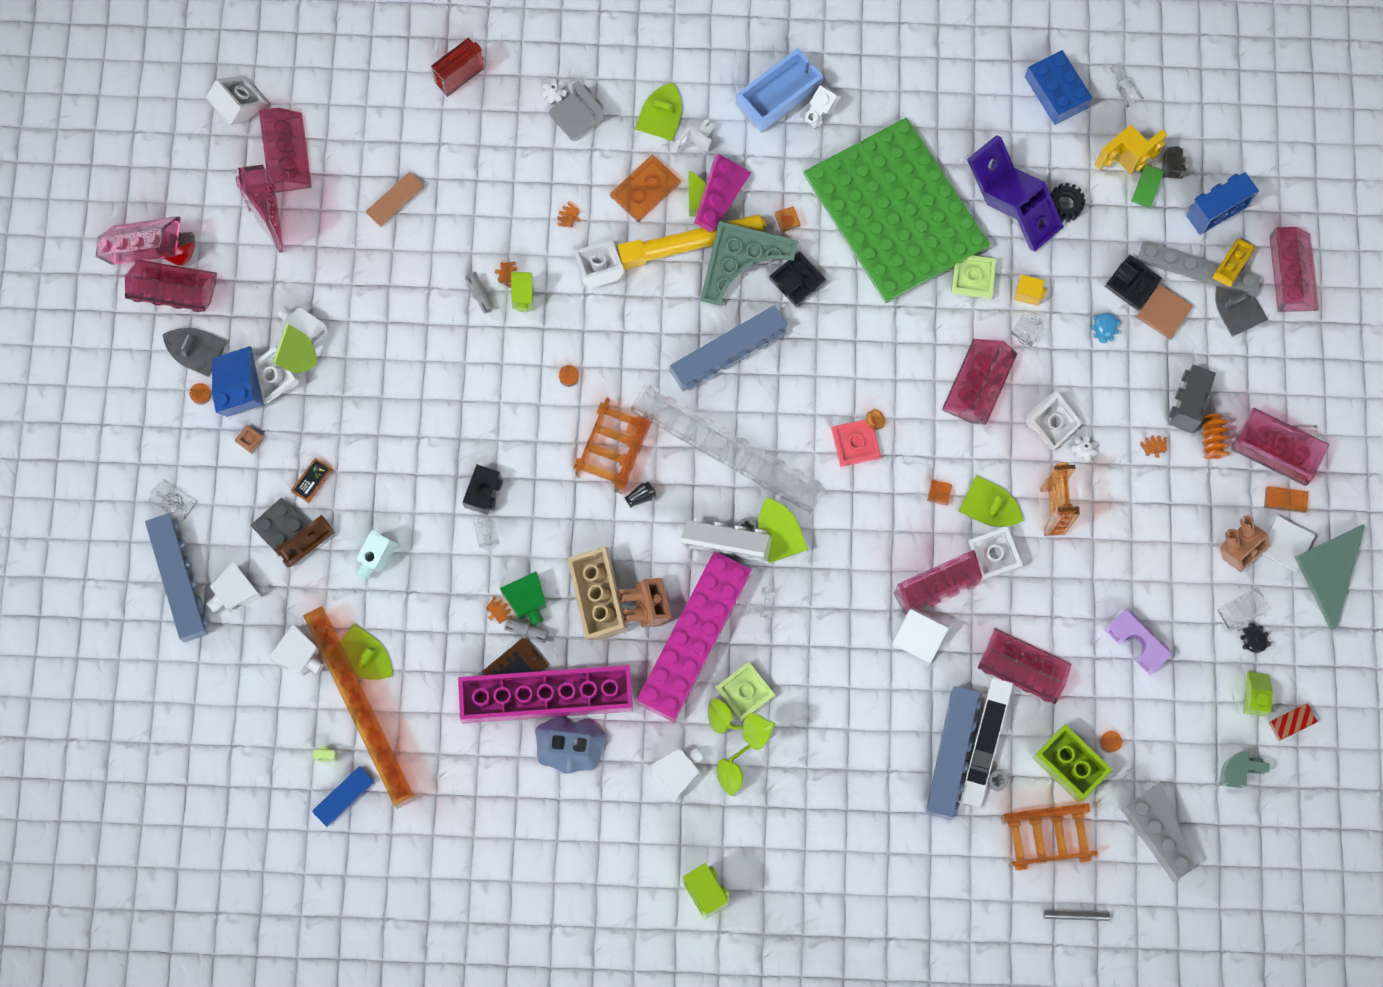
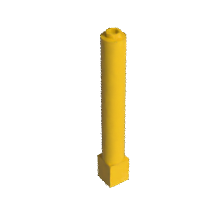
M759 214L725 222L764 232L763 229H766L765 219L760 217ZM717 227L712 232L703 228H697L643 242L639 239L618 244V255L623 270L646 265L647 261L713 246Z

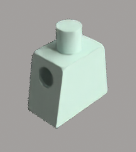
M371 530L357 557V560L362 565L356 574L368 580L373 570L380 572L398 543L381 533Z

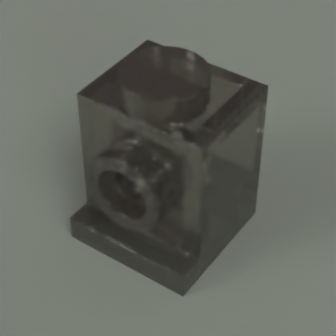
M1171 146L1166 148L1162 163L1163 178L1182 179L1186 173V156H1183V149L1181 147Z

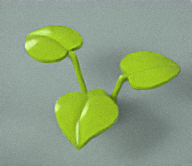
M711 698L708 705V720L712 729L719 734L726 733L728 728L744 730L743 739L748 743L747 746L730 757L729 761L721 759L717 765V778L721 787L730 796L734 797L743 784V772L737 763H733L734 760L750 748L755 750L762 749L768 742L775 723L763 718L759 714L750 713L745 717L743 726L732 725L733 713L730 707L718 698Z

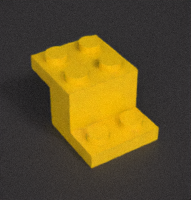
M1129 125L1102 148L1095 166L1101 170L1105 166L1108 168L1116 160L1130 175L1136 170L1140 172L1147 165L1146 162L1150 158L1154 160L1161 153V149L1166 144L1164 141L1168 134L1161 129L1147 141L1132 125Z

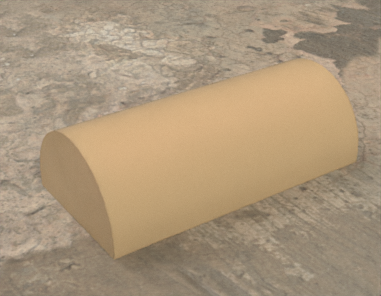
M602 547L568 558L585 639L600 640L627 631L608 547Z

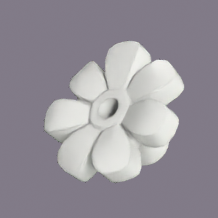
M551 80L550 85L544 83V91L541 92L542 98H547V103L551 105L554 103V100L556 103L562 102V97L565 98L567 96V91L563 90L565 87L564 83L559 82L557 84L556 80Z
M1084 436L1082 440L1080 438L1074 440L1076 446L1071 447V453H1077L1075 455L1076 460L1080 461L1083 458V461L1087 463L1091 461V457H1096L1097 451L1094 449L1097 447L1095 441L1089 442L1090 437Z

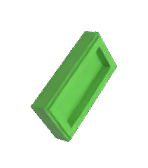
M1146 165L1142 170L1131 202L1151 208L1164 171Z

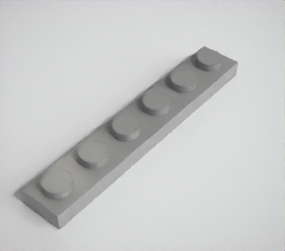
M1146 241L1142 242L1137 258L1143 264L1238 293L1244 292L1252 297L1256 295L1261 276L1241 271L1233 285L1229 287L1212 279L1220 265L1219 263Z

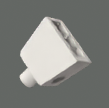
M285 306L278 312V316L283 320L279 324L282 334L286 324H289L306 334L314 345L328 333L324 323L301 307H298L292 313Z
M233 562L210 585L216 596L206 602V604L213 613L223 605L230 613H233L259 599L261 596Z
M294 625L290 627L269 656L273 663L302 676L307 669L318 674L324 666V663L316 658L320 650Z
M696 748L688 755H685L681 749H678L650 765V769L674 799L677 800L699 775L695 765L703 759V756Z

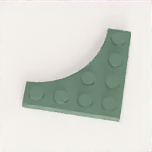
M719 221L700 301L720 306L723 295L733 279L746 268L756 263L773 259L794 261L798 240Z

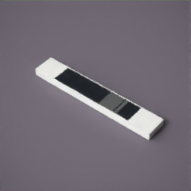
M993 677L991 679L959 800L960 803L981 808L1013 686L1011 682Z

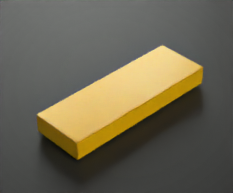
M1237 238L1212 279L1231 287L1256 246Z

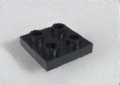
M800 251L795 254L794 261L788 260L769 276L770 281L795 307L799 306L826 283L825 277Z
M1129 254L1104 287L1138 310L1160 283L1162 277Z

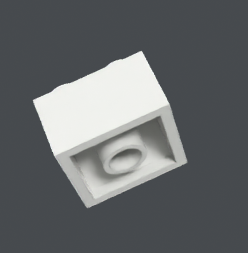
M244 75L217 79L206 96L212 106L218 110L230 125L245 123L268 104Z

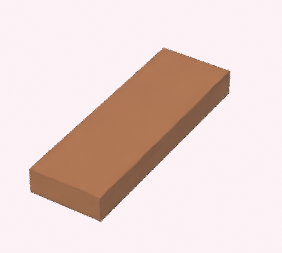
M409 172L367 209L366 214L381 227L424 188V185Z

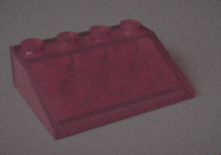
M263 164L238 168L239 175L236 176L237 188H240L241 196H243L244 202L247 204L248 211H252L256 221L279 253L283 252L277 196Z

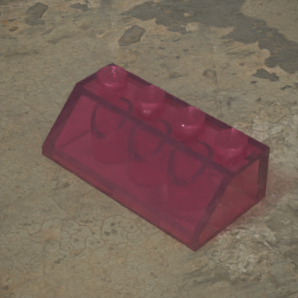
M280 107L259 110L267 181L271 192L279 193L312 188L303 114Z
M175 216L114 225L98 237L95 257L114 265L176 256L181 217Z
M1276 227L1269 237L1277 311H1318L1319 305L1311 235L1298 227Z
M137 260L125 275V299H131L134 302H149L157 306L167 305L175 309L186 308L192 309L194 312H205L212 301L217 273Z
M973 339L942 410L969 423L986 425L1018 353L1005 341Z
M1253 407L1241 427L1231 450L1307 486L1314 479L1329 444Z
M975 550L897 584L894 595L903 614L907 615L911 607L922 611V607L927 605L933 607L941 603L940 599L946 596L950 599L959 595L960 590L966 587L968 590L979 585L978 582L982 578V573Z
M994 628L977 668L986 674L1013 683V685L1021 688L1024 692L1032 693L1046 702L1056 704L1066 685L1072 664Z

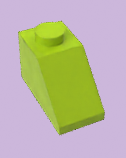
M689 171V217H696L706 183L693 171Z
M511 272V302L513 309L526 312L533 310L534 282L532 272Z
M1248 671L1243 714L1265 717L1271 713L1273 690L1269 674Z

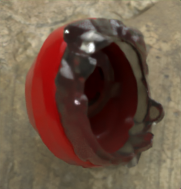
M176 232L175 235L169 233L164 242H159L156 245V250L162 259L175 265L183 266L193 255L194 248L196 247L195 235L193 232Z

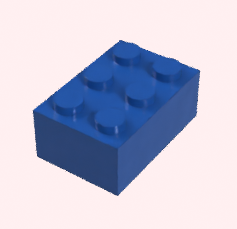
M1063 50L1029 66L1025 79L1054 125L1089 108L1093 97Z
M1246 172L1240 175L1237 173L1232 175L1227 180V183L1223 185L1219 183L1208 194L1202 193L1194 199L1195 202L1189 207L1190 210L1186 216L1199 235L1250 206L1259 190Z

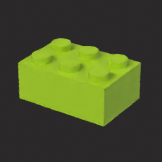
M1066 724L1032 757L1078 803L1082 802L1113 770Z
M706 863L684 875L682 879L683 885L704 920L727 907L730 896L724 885L719 886L717 882L718 874L713 866L708 867Z

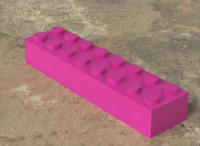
M715 551L713 552L637 698V705L673 723L676 722L751 576L752 569Z
M630 665L458 677L459 710L462 724L633 712Z

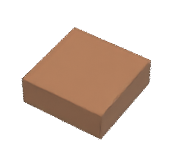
M246 425L234 441L252 454L263 441L264 436L249 425Z

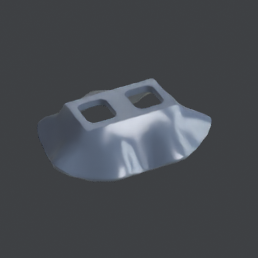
M555 717L538 725L535 730L537 758L540 764L555 768L565 774L584 770L590 771L598 766L606 742V734L591 721L580 720L572 723L563 717ZM553 736L565 737L564 749L552 748ZM575 738H585L587 740L584 752L573 750Z

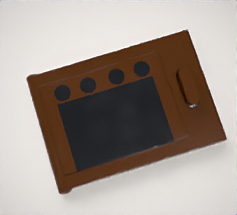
M521 638L487 668L483 669L482 673L484 675L538 672L544 670L548 664L527 639Z

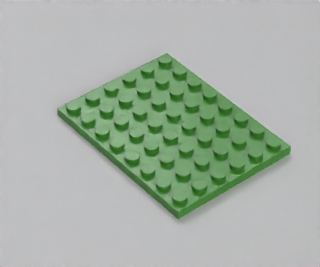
M907 117L812 166L803 173L885 303L953 268L956 264L966 261L967 258L990 248L989 241Z

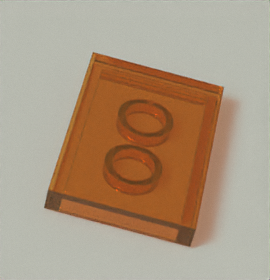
M652 154L610 193V197L639 223L681 183V180Z

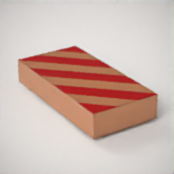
M1306 703L1270 721L1269 724L1277 739L1281 741L1318 721L1310 706Z

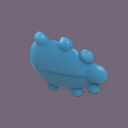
M1102 313L1093 317L1095 322L1091 329L1096 331L1094 338H1099V342L1102 344L1107 343V340L1113 341V335L1119 334L1117 328L1121 321L1111 313Z

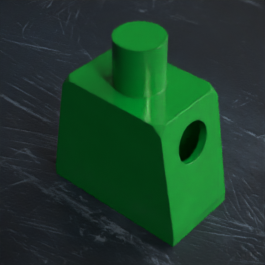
M536 571L500 588L503 597L520 620L529 617L532 626L544 621L540 611L547 606Z

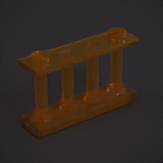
M606 397L604 403L600 402L597 414L599 416L581 458L576 459L573 469L577 478H580L582 472L585 471L612 481L614 492L623 494L653 421V414L644 412L643 417H633L610 408V398ZM606 415L634 425L637 429L635 436L631 435L630 437L603 427L602 424ZM598 433L628 444L627 447H630L628 453L621 455L594 445ZM592 452L620 463V466H622L620 473L616 472L614 474L586 463L590 453Z
M1067 462L1057 463L1056 466H1053L1040 487V492L1049 493L1051 516L1043 528L1044 536L1065 535L1080 515L1079 506L1073 507L1070 504L1068 480L1076 467L1075 465H1069Z
M1089 803L1003 814L1001 822L1002 825L1008 824V828H1011L1016 861L1008 864L1009 868L1015 867V871L1027 870L1028 865L1079 859L1080 863L1093 861L1092 857L1097 856L1098 851H1089L1083 820L1085 814L1090 812ZM1072 816V819H1075L1080 853L1067 854L1062 825L1063 817ZM1051 819V822L1054 824L1058 856L1046 857L1041 823H1043L1042 820ZM1029 821L1033 828L1037 858L1025 860L1019 826H1021V822Z

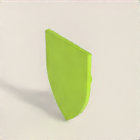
M672 82L661 86L647 98L642 107L635 130L673 141L682 114V103L679 92Z
M286 324L273 363L293 373H302L311 369L317 364L316 352L311 340L302 331Z
M977 475L958 511L980 523L993 527L1013 526L1024 521L1017 502L1007 491Z
M767 497L759 513L758 529L767 531V535H770L772 538L768 563L808 550L800 525L793 513L780 502Z
M355 624L351 626L329 657L337 665L359 678L381 680L393 677L391 661L385 648L378 640Z

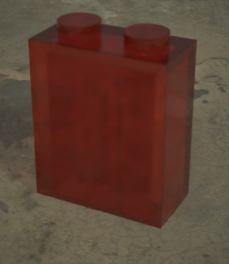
M469 37L431 65L434 82L447 97L484 69V58L481 54L482 48L476 41L473 43Z

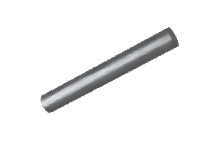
M1044 910L1043 918L1110 921V912Z

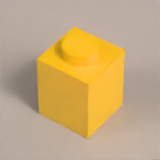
M1021 274L1014 300L1037 306L1040 299L1044 300L1047 290V288H1044L1045 280Z

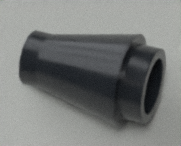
M647 481L645 483L642 482L624 498L629 507L632 508L633 506L653 500V497L657 494L650 482Z

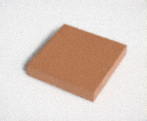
M1158 284L1136 318L1168 339H1171L1193 305Z

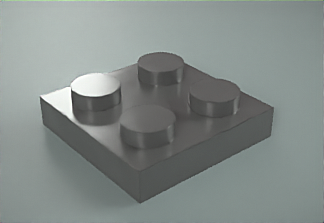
M281 497L250 526L275 550L278 545L288 541L308 524Z

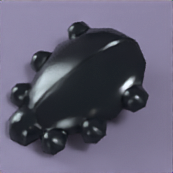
M1251 622L1248 624V628L1244 627L1242 629L1245 633L1240 636L1244 643L1242 648L1254 653L1265 651L1267 647L1271 646V642L1267 639L1269 633L1262 631L1263 626L1257 627L1255 623Z

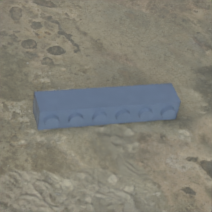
M773 305L671 364L670 373L682 392L686 389L692 390L699 385L698 382L713 378L717 371L730 368L734 364L733 362L738 359H746L751 355L752 351L757 348L758 350L763 349L774 338L776 340L782 338L786 334L788 324L777 307Z
M168 513L146 520L145 524L179 639L184 643L208 635L206 628H209V622L206 615L203 616L201 608H204L201 597L197 596L195 592L198 586L195 577H191L189 572L192 566L189 557H185L183 552L186 549L183 538H179L178 531L180 530V525L177 518L174 519Z
M956 686L951 690L925 814L951 820L953 815L957 816L960 804L956 802L957 795L962 794L964 786L961 776L962 773H966L968 761L965 760L966 752L970 753L973 740L969 739L970 733L975 731L977 724L974 714L975 711H979L981 699L978 698L979 692Z

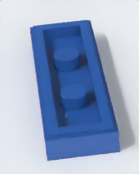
M359 766L317 805L312 812L328 827L375 782Z

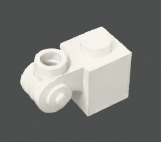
M820 85L810 101L812 104L811 108L804 114V122L812 125L814 129L822 125V116L824 113H832L841 95L827 86Z

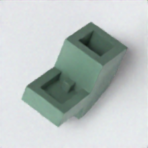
M1247 751L1237 753L1223 764L1220 786L1243 788L1247 785V773L1264 775L1269 772L1270 763L1263 762L1261 758H1250L1249 760V752Z

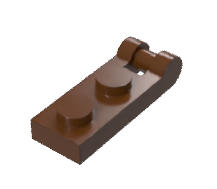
M320 515L288 541L278 545L274 551L283 558L284 565L290 567L335 532L327 520ZM294 548L295 552L290 554L289 551Z

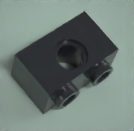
M476 464L462 502L464 508L488 515L489 510H493L495 507L496 498L494 496L496 491H500L503 485L501 473ZM481 487L489 488V492L486 494L478 492Z

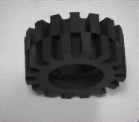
M1063 183L1059 184L1058 188L1056 186L1050 193L1062 222L1064 219H1066V222H1070L1071 219L1073 221L1076 220L1084 209L1086 202L1084 192L1080 193L1082 190L1080 188L1075 189V184L1072 187L1069 186V183H1066L1065 186H1063ZM1064 196L1069 197L1073 200L1074 206L1070 209H1065L1060 206L1059 199Z

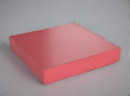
M872 418L831 427L840 467L881 459Z

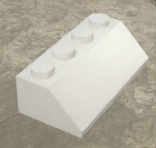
M694 518L693 521H687L680 543L688 549L710 553L715 551L722 555L767 563L772 538L764 530L755 529V532L747 531L746 527L734 526V529L727 528L724 523L714 522V525L706 524L705 520Z

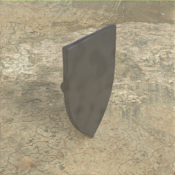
M1216 286V307L1232 337L1268 320L1255 296H1248L1244 292L1238 293Z
M179 328L162 334L168 352L178 363L209 377L212 371L213 358L220 356L227 343L224 339L195 328Z

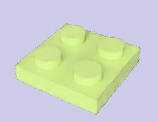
M973 255L967 258L966 261L956 264L953 271L951 294L991 299L996 259Z
M750 662L746 663L715 687L741 722L748 714L754 713L775 697L773 691Z

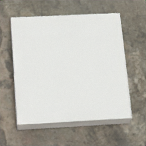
M1277 516L1268 532L1271 546L1262 555L1297 572L1299 565L1295 557L1308 551L1315 535Z
M911 607L893 645L931 663L949 625Z

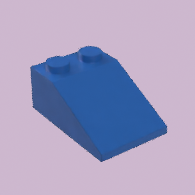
M251 346L213 358L212 397L215 411L220 415L228 417L264 405Z

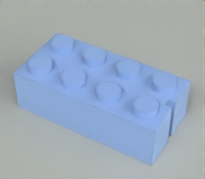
M797 48L738 92L736 95V105L757 129L763 132L816 92L819 86L823 84L824 76L813 64L809 65V59Z

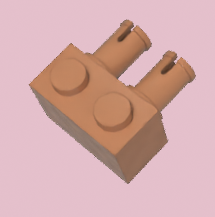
M1245 515L1243 519H1240L1241 527L1238 530L1229 529L1228 532H1225L1226 540L1220 547L1222 559L1239 572L1246 569L1271 546L1268 533L1254 524L1253 517L1250 515Z
M662 578L643 579L631 589L618 590L619 597L623 596V598H619L621 603L636 601L637 605L636 609L623 610V616H628V618H624L625 623L640 621L642 628L661 626L672 618Z

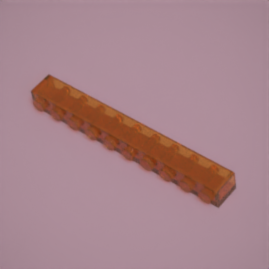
M321 606L304 614L303 617L394 807L399 809L417 800L326 610Z

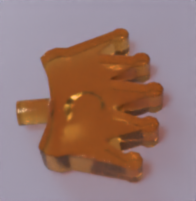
M567 202L570 207L562 206L566 212L559 211V214L563 217H557L558 221L562 222L557 224L559 227L572 228L574 221L580 222V218L577 217L580 211L570 202Z
M516 262L500 263L501 270L495 269V274H500L497 279L498 283L511 288V284L508 282H511V272L518 270L517 267L512 266L516 265Z
M1154 435L1150 437L1151 442L1148 438H1145L1146 445L1140 442V446L1145 451L1146 456L1155 453V457L1159 458V453L1167 451V437L1162 442L1160 435L1157 436V441Z
M493 597L490 604L486 607V611L491 613L488 617L490 621L495 617L498 624H501L509 617L513 618L512 615L507 616L511 612L510 608L504 610L508 606L507 603L500 606L502 599L495 602L496 597Z

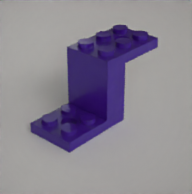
M996 135L967 159L986 204L1017 219L1030 250L1035 252L1064 228L1046 183L1014 168L1002 137ZM993 159L992 166L989 168V162Z

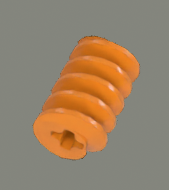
M1220 414L1202 416L1203 424L1201 427L1204 430L1202 433L1204 438L1202 444L1205 446L1203 448V453L1205 454L1203 458L1221 459L1229 456L1230 452L1223 450L1229 447V444L1223 443V441L1229 439V436L1223 435L1229 429L1222 427V425L1228 423V420L1222 419L1223 416Z

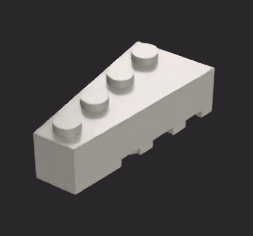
M1161 782L1121 809L1172 881L1180 879L1196 867Z

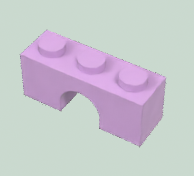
M1125 609L1105 629L1119 645L1128 638H1133L1140 642L1142 652L1135 661L1149 675L1154 673L1172 655L1169 652V647L1162 641L1159 642L1154 637L1153 631L1147 626L1144 627L1139 622L1137 615L1132 611L1129 612Z

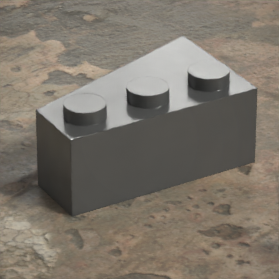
M1192 364L1189 370L1185 369L1181 378L1184 384L1182 388H1178L1175 399L1178 401L1176 406L1171 407L1168 415L1171 418L1170 426L1189 433H1193L1203 420L1201 415L1208 403L1206 400L1213 386L1215 372Z

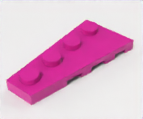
M717 154L714 157L694 223L709 232L714 231L751 172L721 154Z

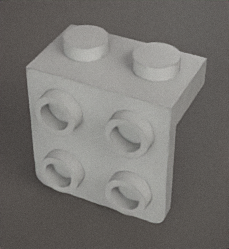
M579 81L572 84L573 94L549 111L551 118L572 141L604 119L602 103L598 99L595 100L591 96L590 89Z

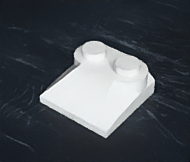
M613 240L574 251L583 283L587 287H597L618 281L624 274L623 266Z
M274 346L255 361L262 398L266 404L288 388H295L300 381L299 373L289 372L273 363L278 346Z
M1054 392L1044 398L1026 417L1027 426L1034 430L1052 451L1082 424L1058 392Z
M1008 526L968 540L983 580L1006 572H1013L1023 566Z

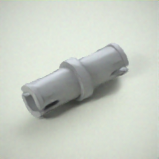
M476 272L470 273L465 277V280L472 291L473 299L477 300L483 314L491 312V309L493 310L495 307L487 294V288L483 287Z
M510 617L507 619L504 628L506 631L521 635L524 639L530 638L542 643L546 642L549 633L548 630L532 626L530 622L524 623Z

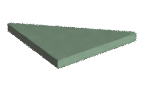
M1364 524L1295 557L1330 630L1336 629L1364 532Z

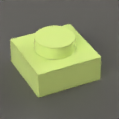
M320 746L319 750H313V759L322 762H337L338 753L333 751L332 747Z

